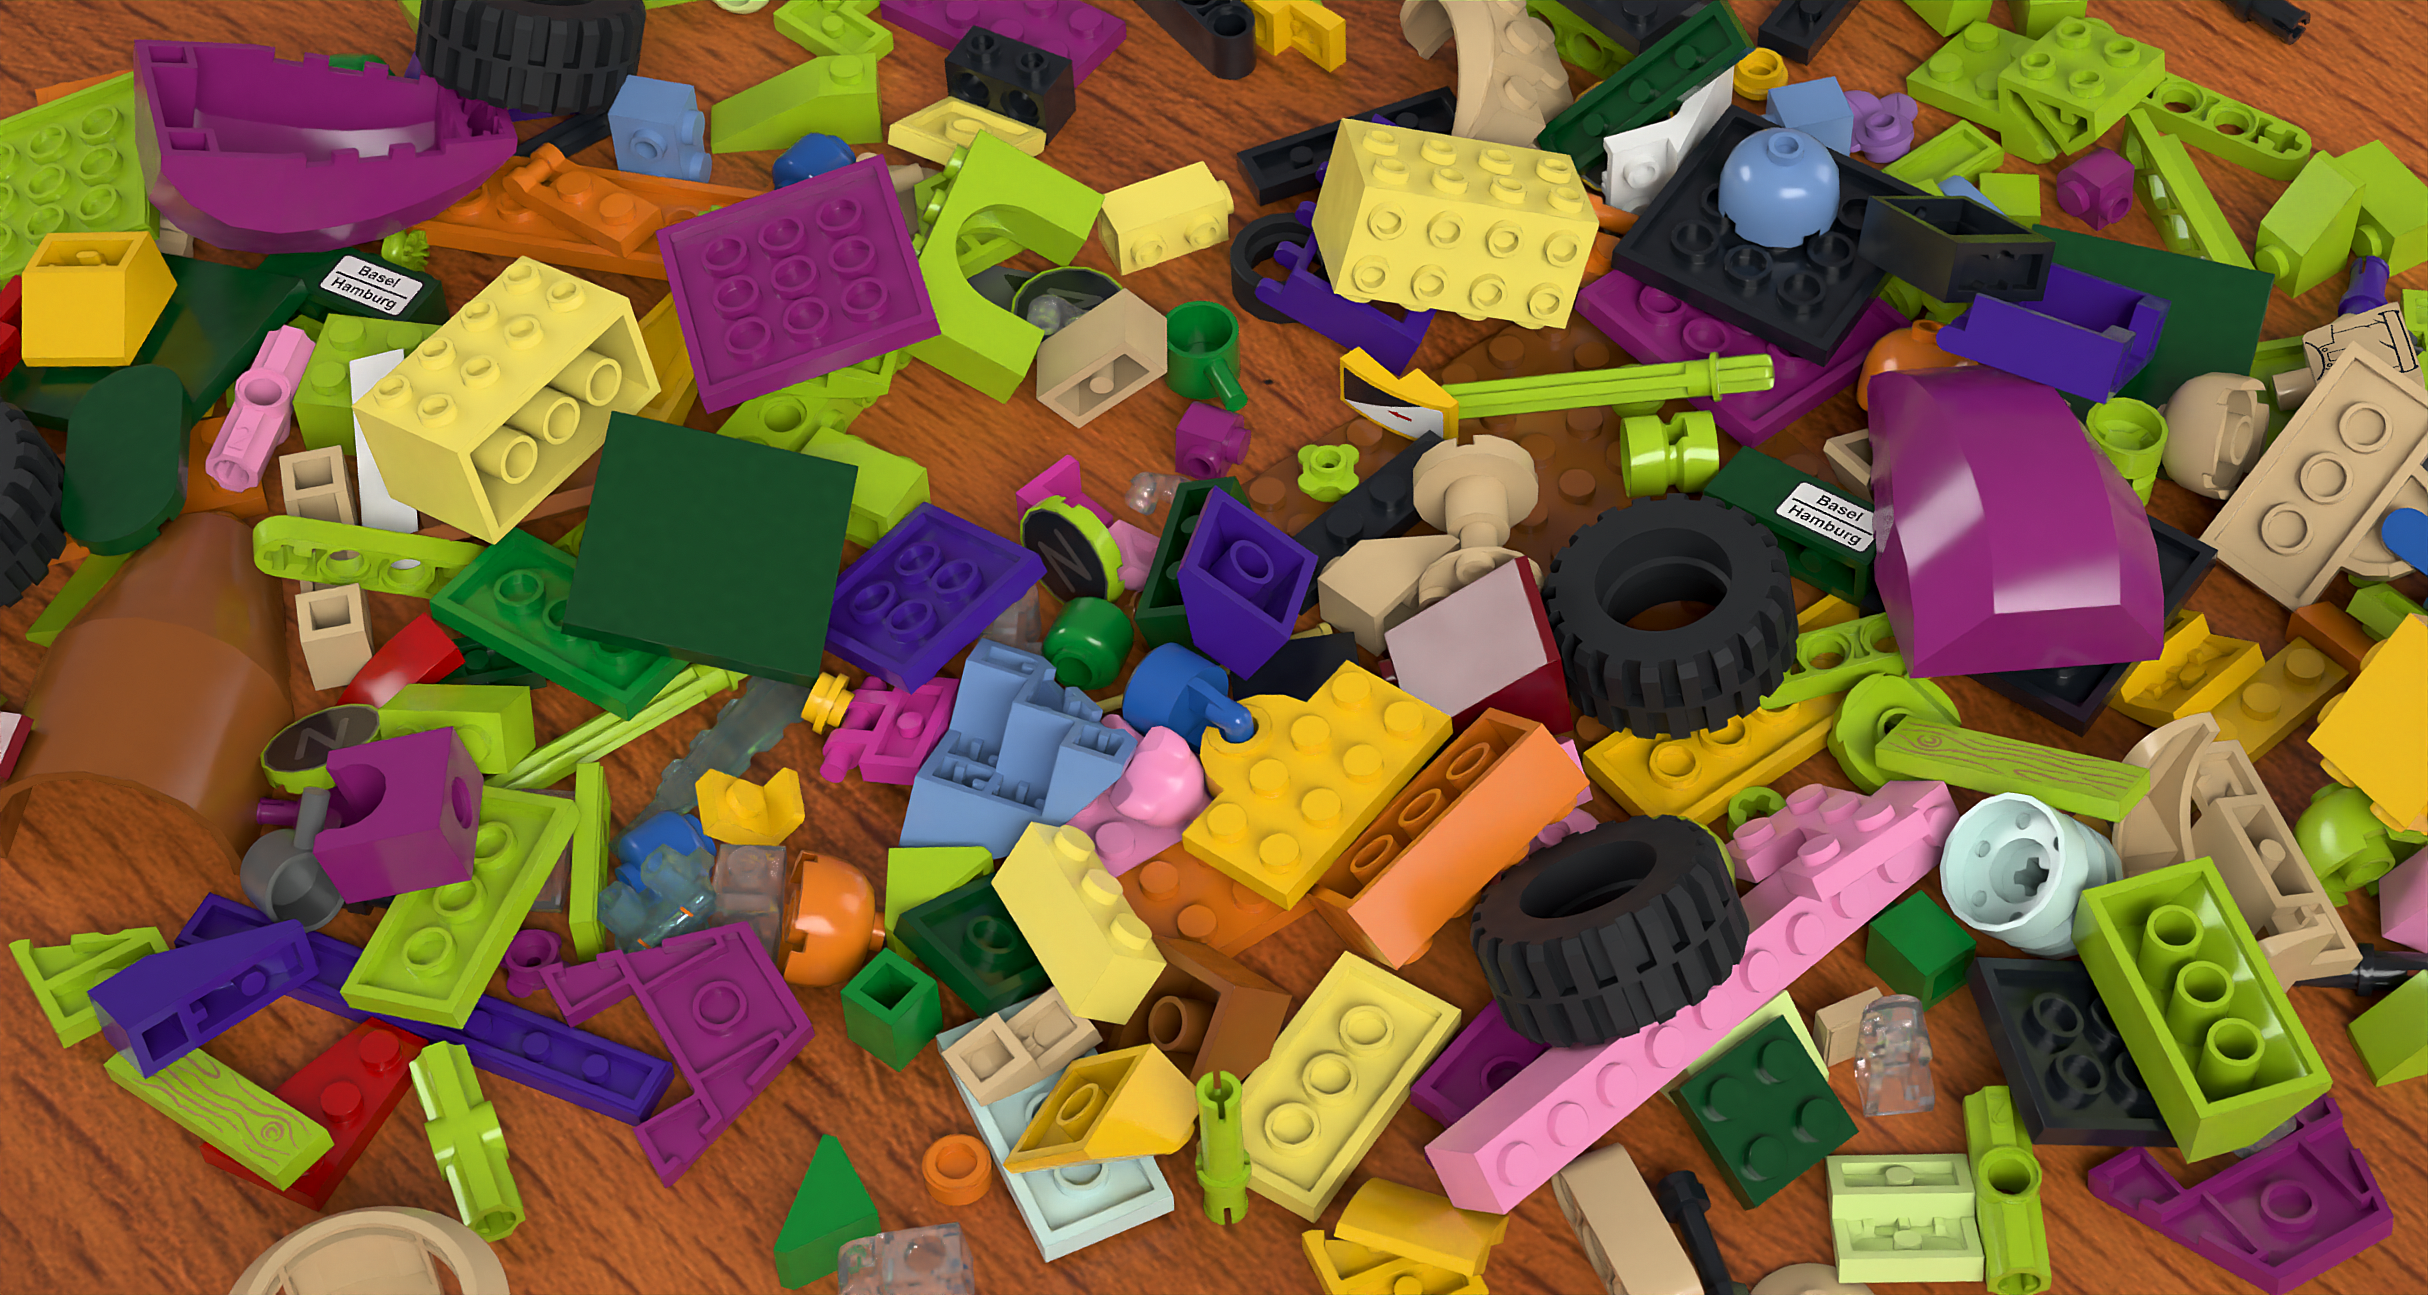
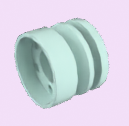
M2008 792L1981 800L1961 816L1946 839L1940 863L1942 893L1957 917L1974 929L1995 939L2003 940L2010 946L2021 949L2031 956L2053 960L2079 954L2070 936L2081 891L2123 880L2121 859L2108 838L2090 826L2077 821L2067 814L2061 813L2054 807L2031 795Z

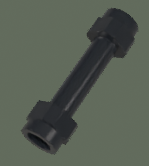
M1681 1170L1665 1176L1656 1186L1659 1196L1658 1204L1667 1222L1679 1225L1706 1290L1704 1295H1750L1745 1283L1732 1280L1704 1214L1710 1209L1711 1202L1703 1184L1699 1183L1695 1173L1689 1170Z

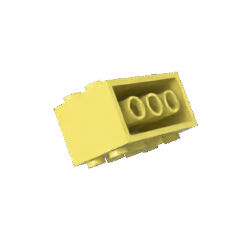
M1342 118L1311 224L1334 294H1340L1350 301L1367 303L1373 299L1398 303L1406 309L1417 312L1428 311L1432 308L1456 312L1470 320L1480 321L1491 317L1514 321L1516 324L1529 329H1541L1544 326L1565 329L1600 223L1570 155Z
M522 255L475 298L466 303L458 313L433 335L423 341L416 350L390 373L380 379L373 388L351 407L390 498L495 545L604 444L612 411L636 415L661 391L628 297Z

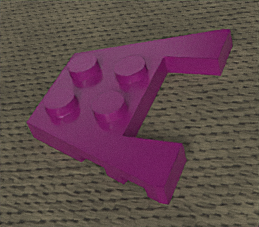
M747 921L662 939L663 946L628 954H624L621 949L596 954L597 961L566 968L563 962L547 965L538 970L543 984L570 1029L628 996L634 995L694 1093L692 1096L632 1129L638 1144L665 1189L673 1185L815 1036L811 1022Z
M2326 1092L2282 1123L2292 1133L2291 1135L2188 1190L2184 1189L2143 1147H2132L2088 1171V1190L2093 1196L2271 1295H2283L2392 1235L2394 1219L2360 1149L2353 1148L2342 1126L2343 1115L2335 1099L2328 1098Z

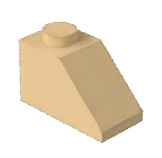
M1451 534L1360 540L1342 557L1337 556L1329 561L1317 578L1321 618L1342 633L1354 631L1356 643L1378 657L1387 648L1384 633L1420 613L1418 598L1419 580L1428 566L1444 555L1460 550V540Z

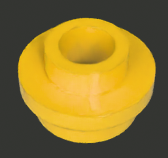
M1756 48V50L1734 65L1732 87L1745 98L1757 101L1767 100L1768 89L1787 86V68L1783 64L1780 55L1770 49Z
M822 672L801 713L802 719L813 723L812 731L822 735L828 724L837 729L840 728L846 717L844 714L855 696L854 693L846 690L850 677L840 673L836 678L826 672Z

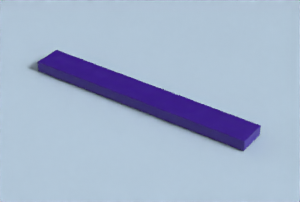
M209 892L177 936L174 944L176 948L274 923L262 911ZM316 931L308 932L306 936L320 974L285 994L288 997L360 1024L371 1016L428 1040L430 1045L442 1041H447L453 1045L465 1044L472 1066L634 1127L650 1118L675 1077L673 1065L668 1061L576 1027L570 1029L568 1024L482 993L463 1029L350 1008L341 995L340 990L364 949Z

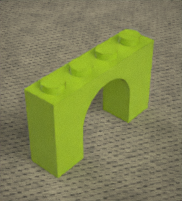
M980 129L968 148L957 144L942 172V176L951 181L945 192L939 188L935 190L921 217L922 221L930 224L924 237L915 233L911 239L942 334L900 349L1006 404L1025 378L1045 331L993 304L972 288L959 267L956 256V240L974 233L997 234L1021 244L1060 266H1068L1087 240L1106 196Z

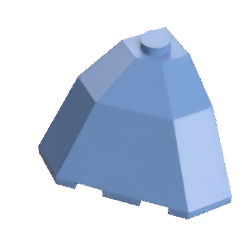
M982 638L966 659L949 730L915 776L898 846L902 848L983 846L992 853L993 859L1007 857L1030 822L1061 827L1122 776L1134 756L1138 741L1125 729L1105 727L1100 722L1103 710L1078 687H1066L1064 690L1054 681L1056 668L1043 656Z

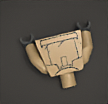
M2398 301L2357 315L2353 313L2343 314L2331 324L2307 332L2302 338L2306 368L2272 375V383L2279 411L2301 407L2352 339L2425 389L2424 376L2417 358L2424 349L2417 347L2416 336L2407 330ZM2428 458L2421 465L2426 471H2428Z

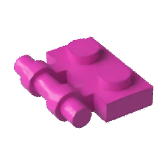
M870 676L865 678L860 689L852 691L855 696L844 714L846 717L840 729H835L830 733L823 747L825 760L820 768L822 777L829 782L839 783L843 781L848 769H853L859 764L863 781L913 786L916 774L949 730L961 679L933 677L911 695L897 687H894L893 691H887L885 682L877 677Z

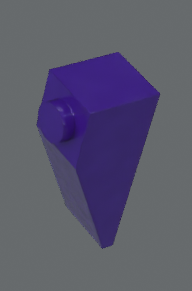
M295 918L145 956L88 990L87 993L106 1040L144 1079H147L320 974L304 927Z

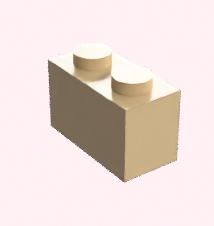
M1122 289L1040 343L1037 349L1036 399L1077 428H1081L1167 373V318L1128 289Z

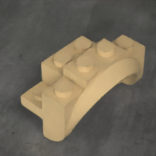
M1406 0L1400 13L1401 27L1406 40L1417 49L1420 57L1428 61L1449 38L1455 35L1458 57V94L1451 136L1544 151L1536 137L1543 131L1547 123L1573 104L1574 99L1567 82L1569 77L1559 59L1554 44L1555 36L1544 22L1535 17L1529 18L1525 7L1526 0Z
M2205 712L2166 724L2137 743L2121 763L2150 769L2151 789L2121 822L2116 823L2106 820L2112 831V846L2121 859L2123 879L2210 855L2285 993L2295 981L2350 974L2363 957L2238 740L2212 742L2221 730L2211 713ZM2191 796L2202 814L2192 828L2190 817Z

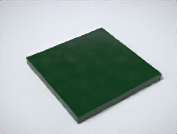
M2033 223L2032 230L2056 242L2052 262L2172 301L2153 360L2112 398L2127 397L2139 400L2158 410L2162 404L2168 403L2169 398L2180 386L2197 376L2211 372L2250 376L2275 274ZM2055 388L2061 397L2070 403V408L2085 426L2088 412L2097 402ZM2161 460L2156 478L2175 482L2168 476Z
M160 252L178 286L130 366L27 367L23 359H21L0 382V397L5 402L12 403L22 410L34 426L67 433L69 418L75 405L93 385L108 375L127 367L157 364L173 370L189 392L192 401V430L257 356L268 332L279 330L307 299L309 292L300 278Z
M612 411L561 634L813 689L819 675L859 466Z

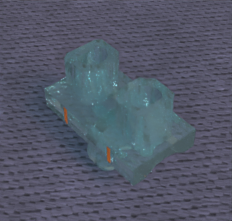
M663 843L651 852L641 865V882L648 886L638 894L622 881H614L601 891L598 898L597 919L615 934V950L621 949L624 954L654 948L659 943L662 945V939L710 929L707 918L717 911L716 904L714 903L716 892L709 877V869L715 865L714 856L699 846L686 857Z

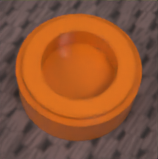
M966 1134L944 1136L932 1143L923 1156L922 1171L925 1187L928 1193L940 1203L950 1206L971 1204L983 1197L992 1184L993 1168L990 1152L982 1141Z

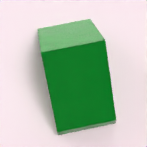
M823 1134L773 1248L780 1285L791 1290H796L885 1249L878 1211L838 1138L835 1136Z

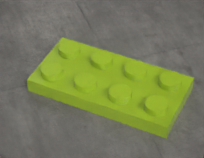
M483 785L472 880L396 895L340 990L349 1007L463 1029L582 818L575 802L571 799Z

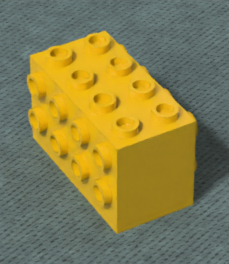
M2409 613L2389 639L2378 642L2366 653L2360 663L2362 673L2349 689L2333 697L2322 708L2317 718V722L2320 725L2307 741L2324 756L2320 765L2331 777L2348 788L2353 789L2357 785L2374 800L2369 808L2380 821L2400 833H2403L2405 830L2421 831L2422 834L2428 836V616Z

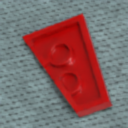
M371 1016L270 1093L326 1128L334 1143V1146L284 1192L208 1142L199 1146L204 1161L319 1213L413 1084L409 1063L421 1054L422 1048L430 1045L429 1041Z

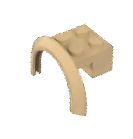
M378 1206L334 1214L307 1224L290 1233L262 1253L245 1270L229 1295H276L282 1285L286 1295H446L432 1253L453 1271L461 1285L463 1295H510V1290L498 1257L490 1246L467 1226L450 1217L428 1210L403 1206Z

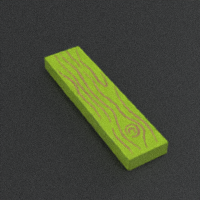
M1906 716L1875 746L1876 767L1932 781H1944L1945 784L1993 795H2000L2006 792L2031 795L2055 809L2116 823L2121 822L2151 789L2150 769L1910 716Z
M196 1048L147 1079H144L119 1052L103 1064L112 1081L283 1192L334 1146L326 1128L199 1048Z

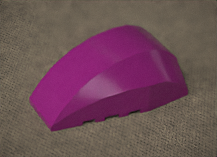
M134 39L135 142L148 200L177 229L218 248L262 254L326 252L380 240L435 217L481 186L516 153L518 137L507 107L502 109L490 106L488 102L479 99L470 100L462 97L457 90H447L437 84L435 78H429L424 70L420 71V77L417 80L388 75L389 65L365 61L364 71L329 66L330 56L305 52L303 62L275 58L276 47L263 45Z
M1988 365L1892 370L1870 376L1867 386L1869 447H1872L1873 465L1870 477L1871 490L1874 491L1875 501L1872 528L1873 538L1876 539L1877 552L1874 560V579L1910 679L2160 659L2164 649V594L2157 546L2143 502L2054 387Z

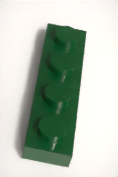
M1714 0L1547 123L1546 127L1536 138L1544 151L1570 155L1579 177H1582L1608 158V154L1603 147L1605 137L1656 123L1756 50V47L1728 0Z

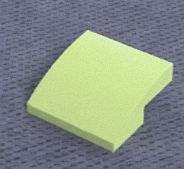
M1966 1154L1834 1155L1825 1157L1829 1218L1839 1283L1983 1281L1984 1254L1974 1217L1976 1192Z

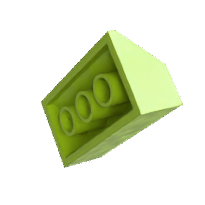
M2210 855L2081 891L2070 938L2187 1164L2255 1144L2331 1089L2333 1080Z

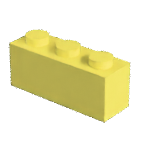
M1030 822L991 881V884L1072 1015L1126 1025L1166 967L1167 962L1152 941L1151 930L1136 916L1123 896L1121 884L1108 873L1097 856L1092 839L1080 829L1070 825L1055 827Z

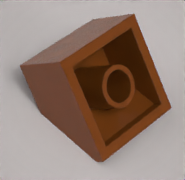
M1152 934L1151 939L1167 962V965L1126 1025L1115 1023L1105 1053L1153 1043L1195 1087L1200 1078L1210 1072H1213L1214 1089L1221 1088L1220 1071L1229 1072L1241 1081L1269 1059L1292 994L1205 943Z

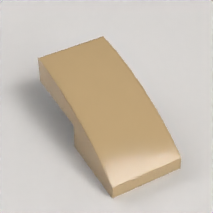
M1053 986L1007 1022H1004L998 1013L995 1012L943 1051L941 1055L982 1107L1007 1098L1042 1081L1070 1064L1072 1060H1076L1102 1042L1103 1039L1089 1019L1072 1015L1056 987Z

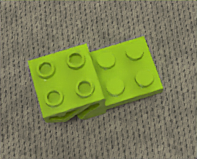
M2066 16L2038 41L1975 19L1906 78L1907 94L1913 99L2001 132V145L2005 152L2035 164H2044L2051 162L2062 151L2069 156L2096 141L2165 80L2164 50L2070 16Z

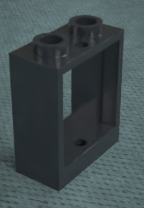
M1869 196L1857 255L1944 303H1972L1978 293L2006 302L2043 301L2056 242L1967 196ZM1921 207L1916 216H1914L1915 210Z

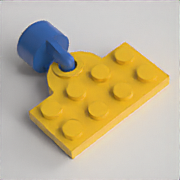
M1166 643L1153 649L1139 662L1127 682L1122 699L1123 719L1143 737L1146 736L1152 727L1164 726L1170 728L1186 740L1191 751L1200 755L1201 764L1204 769V780L1211 796L1215 799L1181 834L1185 851L1287 911L1294 907L1453 734L1451 716L1348 660L1338 668L1307 702L1286 695H1256L1235 702L1227 697L1229 689L1228 676L1221 667L1178 643Z

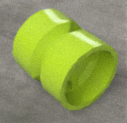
M2123 397L2111 398L2105 405L2097 402L2088 412L2085 427L2130 484L2145 507L2149 502L2168 437L2169 429L2166 420L2155 408L2139 400Z
M1710 410L1675 413L1670 423H1663L1657 414L1622 417L1620 423V455L1627 497L1663 496L1670 485H1675L1680 493L1703 492V489L1719 473L1717 434Z

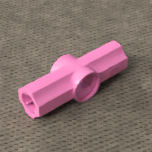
M283 325L277 331H269L251 369L237 379L235 401L206 459V473L214 477L219 482L221 488L242 493L249 487H257L276 446L283 443L289 436L291 414L294 410L292 400L316 345L315 342L306 336L304 330Z

